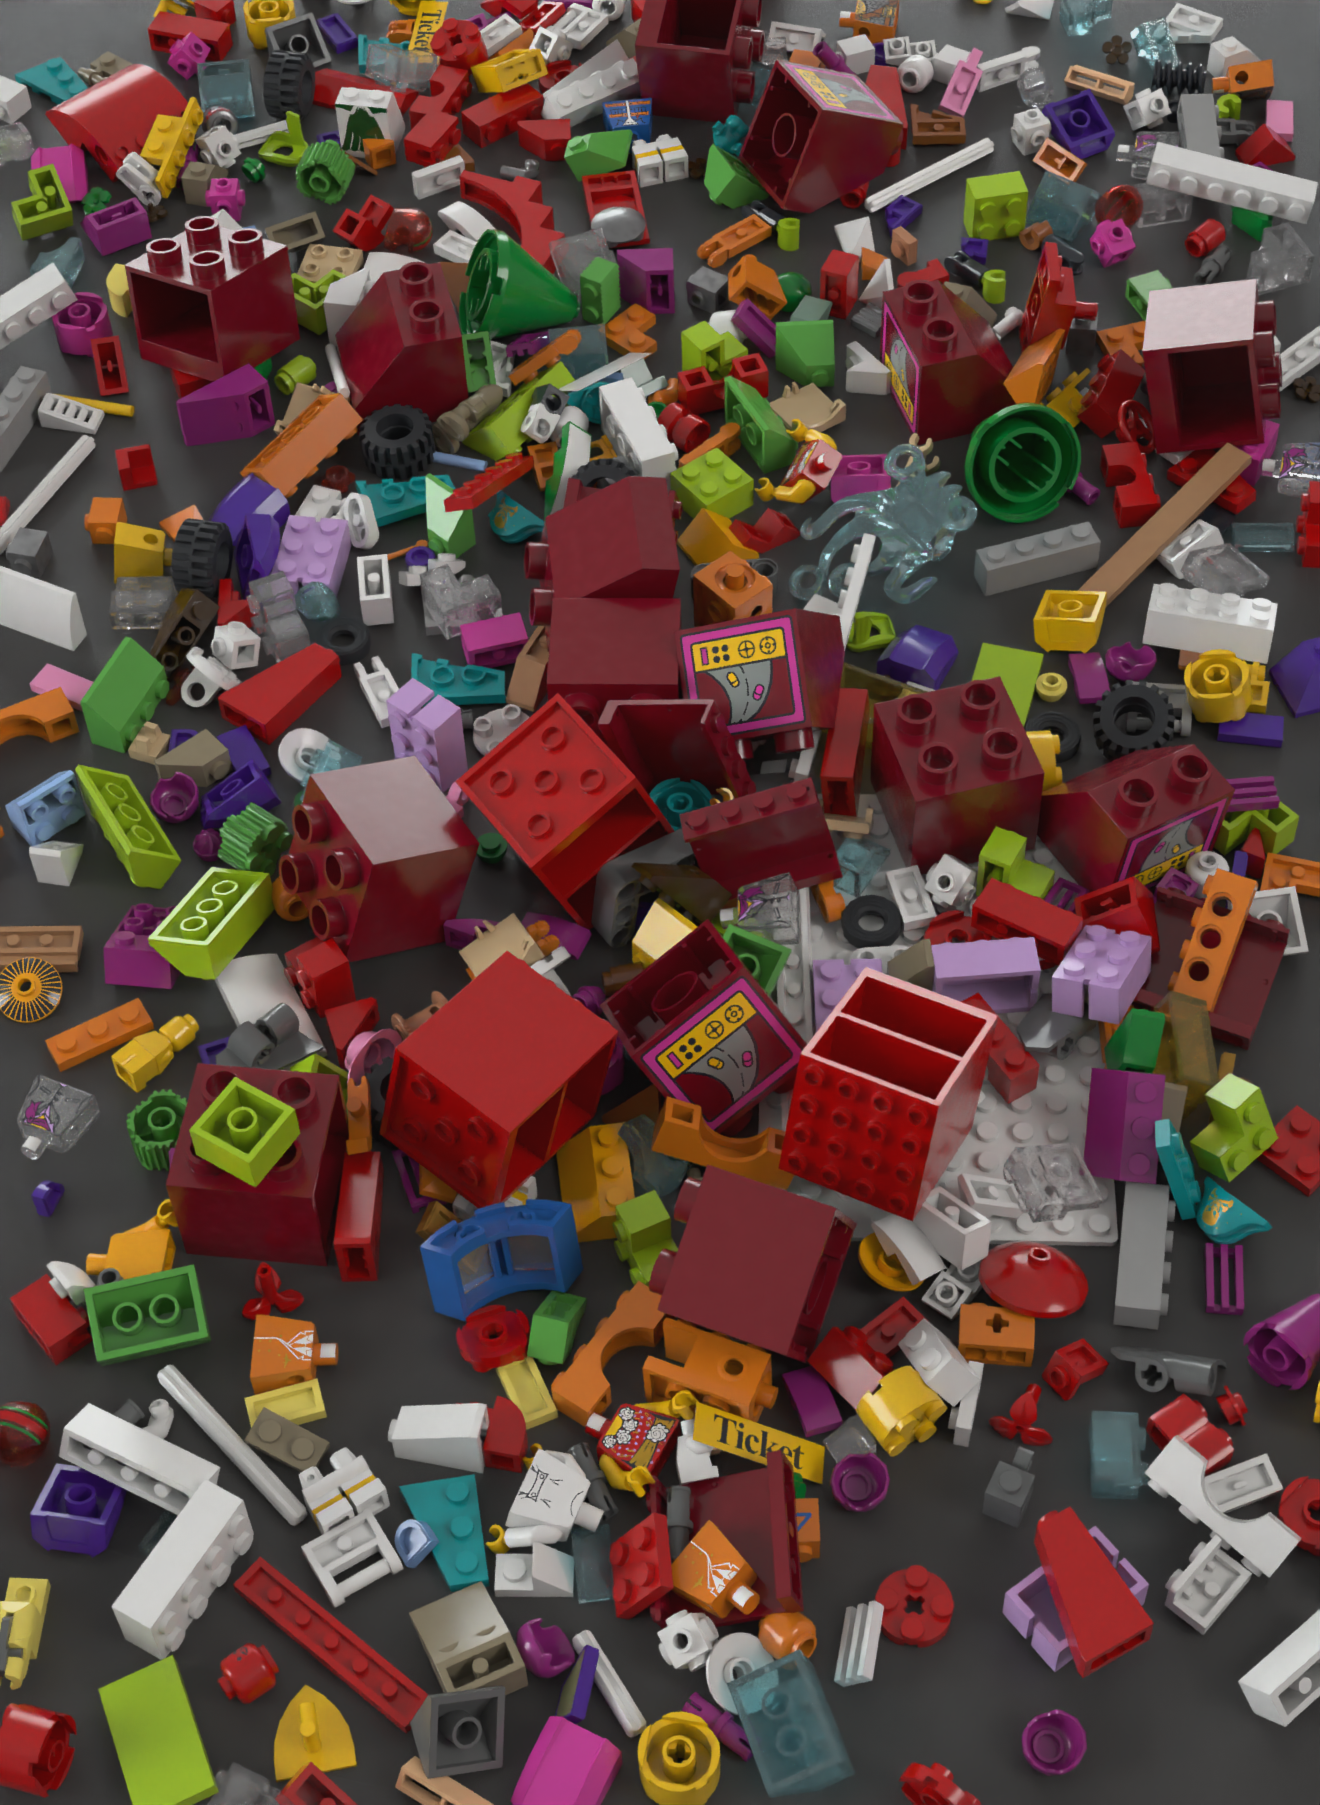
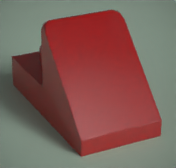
M220 579L218 601L220 608L218 609L217 625H228L229 622L237 621L244 623L248 628L252 627L259 620L256 601L252 599L241 600L240 592L234 591L232 579Z

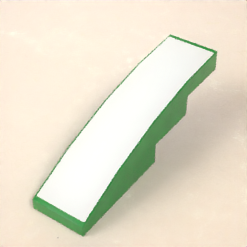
M571 421L562 427L561 448L554 454L553 475L546 480L544 522L545 517L563 509L568 478L578 473L577 469L582 465L588 464L590 461L592 435Z

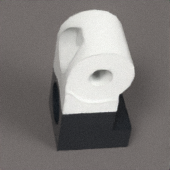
M550 383L535 388L531 397L533 402L528 410L529 413L521 425V432L540 444L547 441L553 433L570 396Z

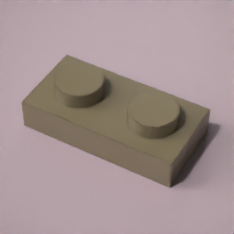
M265 1407L245 1438L246 1444L300 1473L310 1467L316 1466L318 1468L330 1447V1443L325 1439Z

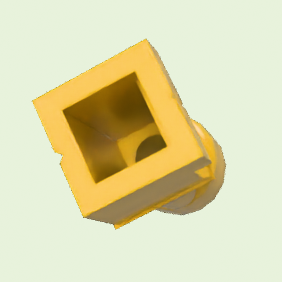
M186 1014L183 1017L175 1016L159 1029V1033L152 1031L134 1037L132 1041L111 1056L117 1076L135 1092H140L147 1086L146 1083L163 1072L173 1059V1052H179L195 1039V1033L200 1029L196 1020L190 1014Z

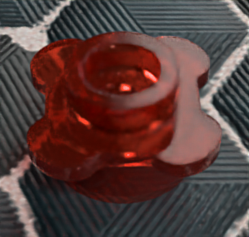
M332 466L326 471V479L322 480L321 485L322 487L341 491V494L348 491L349 484L355 481V474L349 472L344 466Z

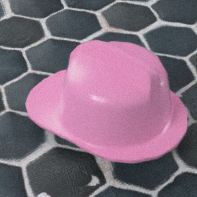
M388 1028L378 1032H362L355 1036L350 1042L344 1061L346 1070L349 1071L348 1080L353 1078L356 1086H359L361 1084V1077L365 1073H371V1066L375 1063L381 1065L383 1063L382 1059L388 1056L390 1059H394L395 1048L402 1042V1037L399 1033Z

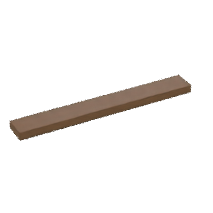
M1227 442L1078 591L1107 592L1106 608L1251 464L1252 456Z

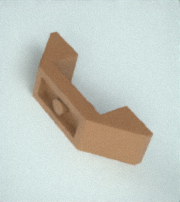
M538 626L519 653L506 696V703L532 712L536 710L547 693L546 674L548 671L549 652L547 651L545 626Z

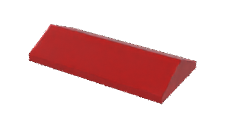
M325 68L315 71V93L312 104L336 110L335 102L342 87L381 90L394 93L403 117L419 93L418 90Z

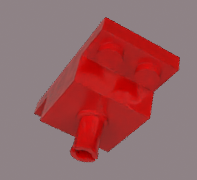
M1045 242L1019 327L1021 354L1025 348L1059 328L1065 329L1060 349L1063 350L1073 318L1095 321L1097 317L1098 304L1096 302L1076 301L1072 268L1062 267V256L1058 255L1057 243Z

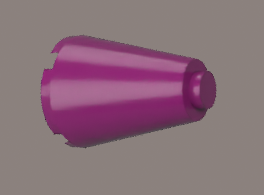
M1313 1294L1257 1323L1245 1334L1243 1343L1244 1346L1248 1344L1250 1354L1247 1356L1249 1364L1269 1384L1276 1387L1284 1384L1292 1386L1289 1390H1297L1303 1387L1310 1379L1320 1360V1294Z

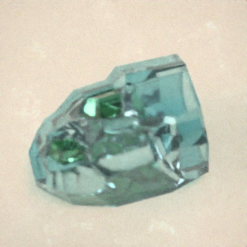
M312 581L300 588L294 596L297 609L308 620L326 622L331 618L341 615V606L334 592L322 582Z

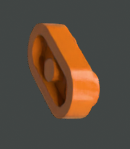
M834 880L810 886L812 895L826 923L841 920V913L845 909L841 893H836L833 888Z

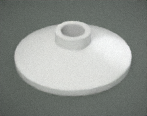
M307 728L295 729L286 734L280 742L278 756L283 769L290 777L302 784L307 785L310 774L339 769L340 757L335 745L328 737L316 730Z
M743 1632L732 1633L722 1637L710 1651L706 1665V1678L709 1690L715 1701L724 1710L735 1715H750L762 1710L771 1700L777 1681L776 1666L773 1657L763 1648L757 1637ZM733 1669L737 1673L736 1681L733 1678Z

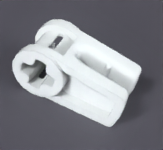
M131 152L123 160V165L117 170L116 176L145 205L148 206V204L152 203L153 206H156L161 201L162 195L155 182L159 171L136 152Z

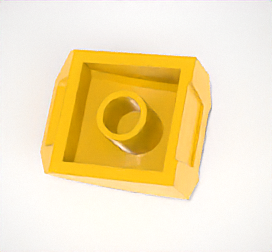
M1046 590L1033 619L1035 642L1047 652L1050 650L1082 651L1085 654L1097 643L1105 612L1107 592Z

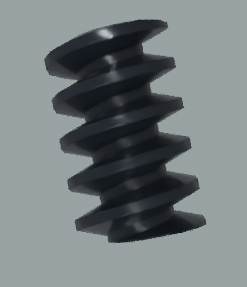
M1157 58L1154 65L1151 90L1156 85V90L1161 88L1163 90L1164 86H1166L1167 93L1170 95L1175 87H1177L1179 96L1183 94L1185 88L1188 94H1194L1195 90H1198V94H1203L1207 70H1203L1202 63H1199L1196 70H1193L1192 62H1189L1186 68L1183 69L1181 61H1178L1175 68H1172L1171 60H1167L1165 66L1162 67L1161 60Z

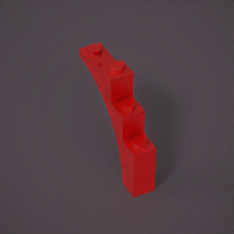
M463 170L459 176L461 198L481 204L496 212L517 233L521 247L551 274H554L566 255L565 233L554 231L553 207L542 205L541 181L516 176L513 182Z

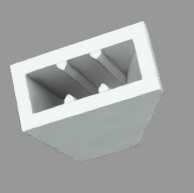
M487 1404L401 1406L398 1420L392 1419L388 1431V1441L393 1444L395 1457L483 1474L485 1463L482 1448L489 1426Z

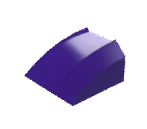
M1090 89L1061 101L1046 104L1042 110L1043 115L1050 120V134L1066 150L1080 159L1108 150L1115 137L1114 129Z
M251 473L230 490L208 521L226 523L230 529L233 546H237L246 513L270 514L279 523L280 528L287 522L290 515L289 503L279 488H274Z
M246 513L233 554L243 600L252 599L259 601L266 591L273 566L278 557L280 547L279 523L270 514Z
M917 624L895 637L877 661L876 679H884V675L887 674L890 675L889 682L899 683L903 687L910 681L933 690H938L956 660L959 651L951 635Z
M253 759L201 796L200 820L204 829L223 827L227 817L240 815L242 810H246V806L250 802L255 803L267 812L282 803L276 789Z
M56 1463L30 1513L32 1538L47 1551L54 1549L89 1554L92 1558L107 1549L118 1522L127 1490L79 1466Z

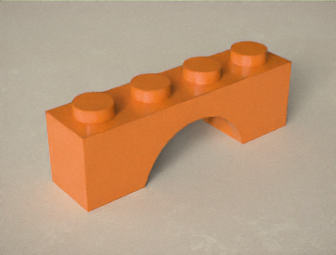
M61 687L0 710V745L11 738L23 735L38 736L52 743L80 732L74 711Z
M667 1096L654 1125L652 1151L696 1163L700 1166L707 1167L708 1164L783 1190L788 1189L794 1177L793 1174L778 1169L785 1131L768 1127L760 1134L749 1138L726 1137L718 1134L706 1124L702 1116L701 1106Z
M640 1281L630 1291L626 1290L622 1293L617 1301L615 1311L609 1318L604 1317L599 1322L595 1330V1336L587 1345L583 1344L579 1347L574 1355L572 1365L566 1372L561 1371L554 1379L551 1391L553 1402L558 1411L586 1427L590 1416L594 1412L600 1415L604 1413L612 1402L610 1383L603 1374L609 1359L627 1347H655L664 1336L663 1322L665 1318L675 1320L674 1316L657 1310L661 1295L650 1292L649 1287Z

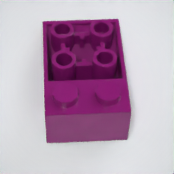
M249 363L176 401L186 446L249 438L275 425L268 381Z
M148 903L131 906L103 947L105 984L171 989L181 972L149 945L148 938L176 906L161 908L153 907V905Z

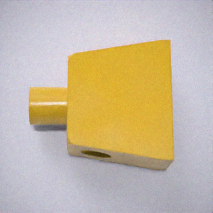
M117 522L114 540V583L161 582L164 576V567L171 566L173 548H165L166 533L157 529Z

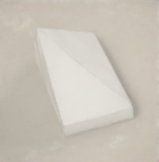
M1019 0L1004 9L1009 14L1049 20L1054 0Z
M869 216L834 225V230L843 251L858 255L859 262H861V247L875 252Z
M884 259L860 296L859 301L866 305L870 302L882 309L883 291L894 289L890 259Z

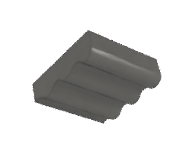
M869 302L865 308H861L860 312L853 316L851 325L876 338L881 334L882 309Z

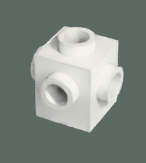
M540 26L529 49H540L545 65L558 60H568L575 44L566 40L568 34L555 27L551 32Z
M1150 88L1135 94L1136 100L1123 106L1133 131L1145 125L1149 129L1164 123L1162 117L1171 113L1168 100L1162 88L1151 92Z
M1038 108L1014 114L1013 127H1011L1012 142L1024 156L1038 152L1046 138H1049V133L1051 132L1050 120Z
M225 125L214 126L195 139L201 150L200 156L206 164H213L226 169L236 162L234 158L242 154L238 148L239 142L237 138L227 130Z
M232 621L228 625L215 626L214 639L211 643L212 655L230 670L258 666L261 638L242 622Z
M944 854L940 862L935 863L929 869L924 889L932 893L930 897L932 901L944 908H948L949 905L961 907L963 903L966 904L972 898L976 888L973 885L977 880L978 871L958 858Z
M682 1610L666 1619L667 1627L657 1632L662 1642L659 1644V1650L664 1660L669 1665H673L675 1669L689 1668L691 1672L706 1666L710 1651L718 1642L717 1638L719 1637L712 1620L705 1613L688 1614L687 1610ZM683 1634L688 1638L687 1646L681 1636Z

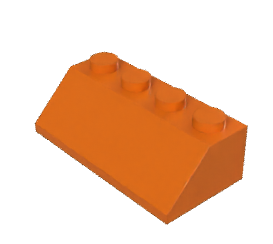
M341 393L319 395L240 474L245 477L253 473L256 477L274 488H279L287 499L297 491L298 487L296 485L303 478L308 479L318 470L316 465L323 458L326 460L333 456L338 450L337 445L343 439L351 438L358 431L356 426L363 419Z

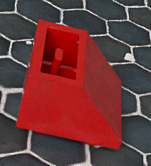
M1135 876L1074 898L1076 915L1083 918L1082 930L1085 925H1101L1106 929L1115 930V934L1119 935L1122 931H1134L1140 935L1152 937L1151 954L1161 951L1153 893Z

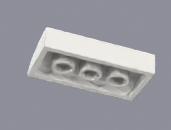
M0 566V624L74 651L87 635L76 593Z
M257 954L232 959L215 979L217 987L237 1027L246 1021L255 1024L259 1018L276 1005L285 1003L298 1016L299 1031L308 1038L323 1045L295 988L287 980L284 974V967L277 954ZM323 1047V1050L316 1054L325 1057L327 1056V1051ZM294 1063V1064H292V1065H290V1066H288V1067H285V1068H283V1069H281V1070L289 1071V1070H290V1067L293 1066V1065H295L296 1063Z

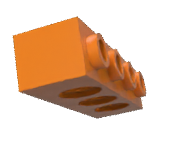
M1219 868L1216 869L1214 876L1208 875L1202 894L1207 895L1203 908H1196L1191 921V926L1195 927L1192 939H1185L1180 951L1179 958L1184 960L1180 972H1173L1167 990L1172 992L1171 999L1210 1012L1214 1011L1258 888L1257 881ZM1225 899L1232 903V911L1227 916H1217L1213 912V907L1217 901ZM1212 931L1220 934L1221 942L1216 948L1207 949L1202 945V938L1206 933ZM1196 964H1205L1209 967V975L1203 981L1191 979L1190 971Z

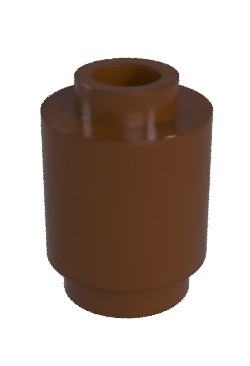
M641 962L609 967V971L601 972L606 999L647 967L643 968Z

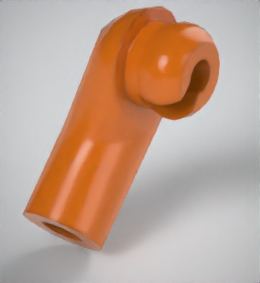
M670 378L667 381L669 386L654 392V394H650L647 400L648 404L651 402H662L668 406L671 403H677L678 379Z

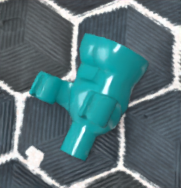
M730 115L724 125L717 121L712 127L714 145L739 157L743 146L740 140L746 137L749 127L738 116Z

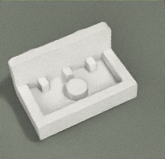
M1217 1535L1208 1544L1203 1541L1200 1542L1189 1557V1561L1192 1563L1184 1572L1181 1569H1177L1165 1585V1588L1169 1590L1165 1606L1202 1635L1205 1634L1244 1588L1252 1575L1250 1571L1220 1549L1222 1539Z

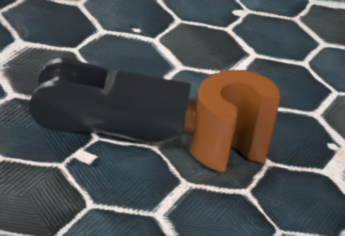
M1047 220L1042 223L1036 222L1019 232L1020 241L1028 250H1036L1041 247V251H1043L1045 242L1057 243L1058 255L1062 256V267L1072 268L1073 276H1078L1082 273L1083 267L1081 264L1085 260L1084 254L1053 234L1052 227Z

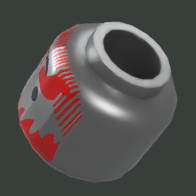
M212 106L204 112L201 124L204 133L214 126L223 125L233 135L237 133L238 120L229 109L222 106Z

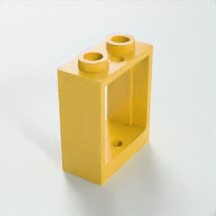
M515 49L471 67L479 93L506 92L548 74L540 49Z

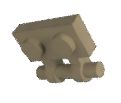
M107 51L90 63L91 69L81 67L78 70V76L85 83L93 86L125 67L132 65V63Z

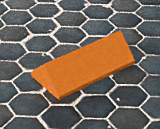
M1057 329L1025 348L1003 383L1016 404H1040L1053 382L1065 329Z

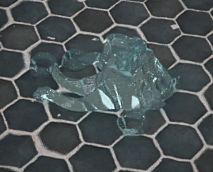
M913 444L898 445L888 452L884 460V470L886 473L900 482L897 487L847 496L830 506L813 524H811V517L804 521L800 529L802 538L815 540L839 518L855 512V518L844 525L825 546L820 556L818 567L803 565L791 574L788 582L789 590L796 598L802 601H810L814 594L821 596L828 584L831 593L840 597L841 590L847 591L849 587L841 585V582L845 580L848 567L854 568L855 564L843 563L837 566L829 576L832 560L844 545L855 539L863 538L864 533L879 537L882 542L881 551L878 557L869 564L866 576H876L894 567L884 582L886 595L897 603L908 604L914 602L938 581L937 578L931 576L922 578L907 588H900L902 584L927 561H940L951 551L950 546L954 544L953 539L956 533L966 531L974 524L977 517V508L969 498L958 496L963 489L961 485L951 484L944 486L951 476L949 472L941 471L926 477L925 458L919 447ZM903 454L913 457V462L906 468H899L896 464L897 458ZM806 576H816V582L812 587H801L800 583Z

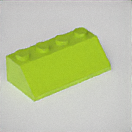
M561 361L538 372L539 374L527 384L523 383L490 416L484 418L474 427L462 443L495 461L505 457L507 454L521 452L522 447L520 445L524 441L528 443L533 440L521 432V425L529 413L528 410L533 402L531 397L535 388L550 383L559 389L575 381V379Z
M78 764L75 771L83 799L91 810V815L102 828L105 838L110 841L116 851L117 858L124 864L130 874L132 882L143 888L162 889L182 860L130 777Z
M211 867L149 936V945L185 976L197 977L203 980H215L275 909L272 904L273 887L270 873Z

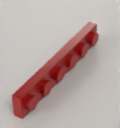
M522 452L505 455L504 460L496 461L495 466L484 469L485 473L475 475V480L464 482V487L454 489L453 494L443 500L445 511L452 512L476 508L534 468L533 455L522 456Z
M260 1556L233 1584L235 1592L407 1734L411 1730V1720L428 1694Z

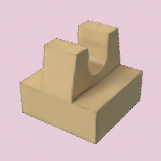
M146 721L144 727L141 728L128 748L130 758L155 765L154 761L168 751L171 736L162 733L158 724Z

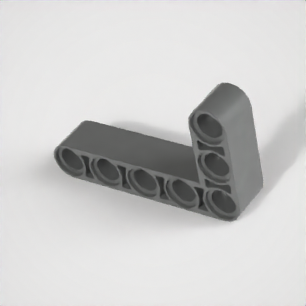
M682 828L607 862L598 871L591 924L612 948H620L631 940L635 932L639 897L651 892L650 889L638 881L642 875L631 867L634 862L693 865L700 869L690 842L685 843Z

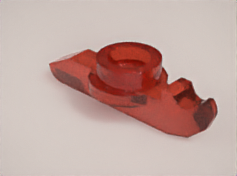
M188 668L183 669L173 677L175 686L168 691L166 699L168 705L172 706L182 698L181 687L192 672Z

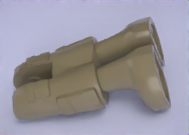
M496 384L483 385L473 396L459 403L457 408L443 413L437 419V423L432 426L436 447L442 453L452 455L459 450V441L465 440L470 430L497 409L503 398L502 388Z

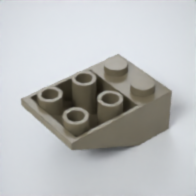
M482 1581L409 1612L443 1693L502 1685L506 1688L505 1695H508L528 1686L525 1664Z

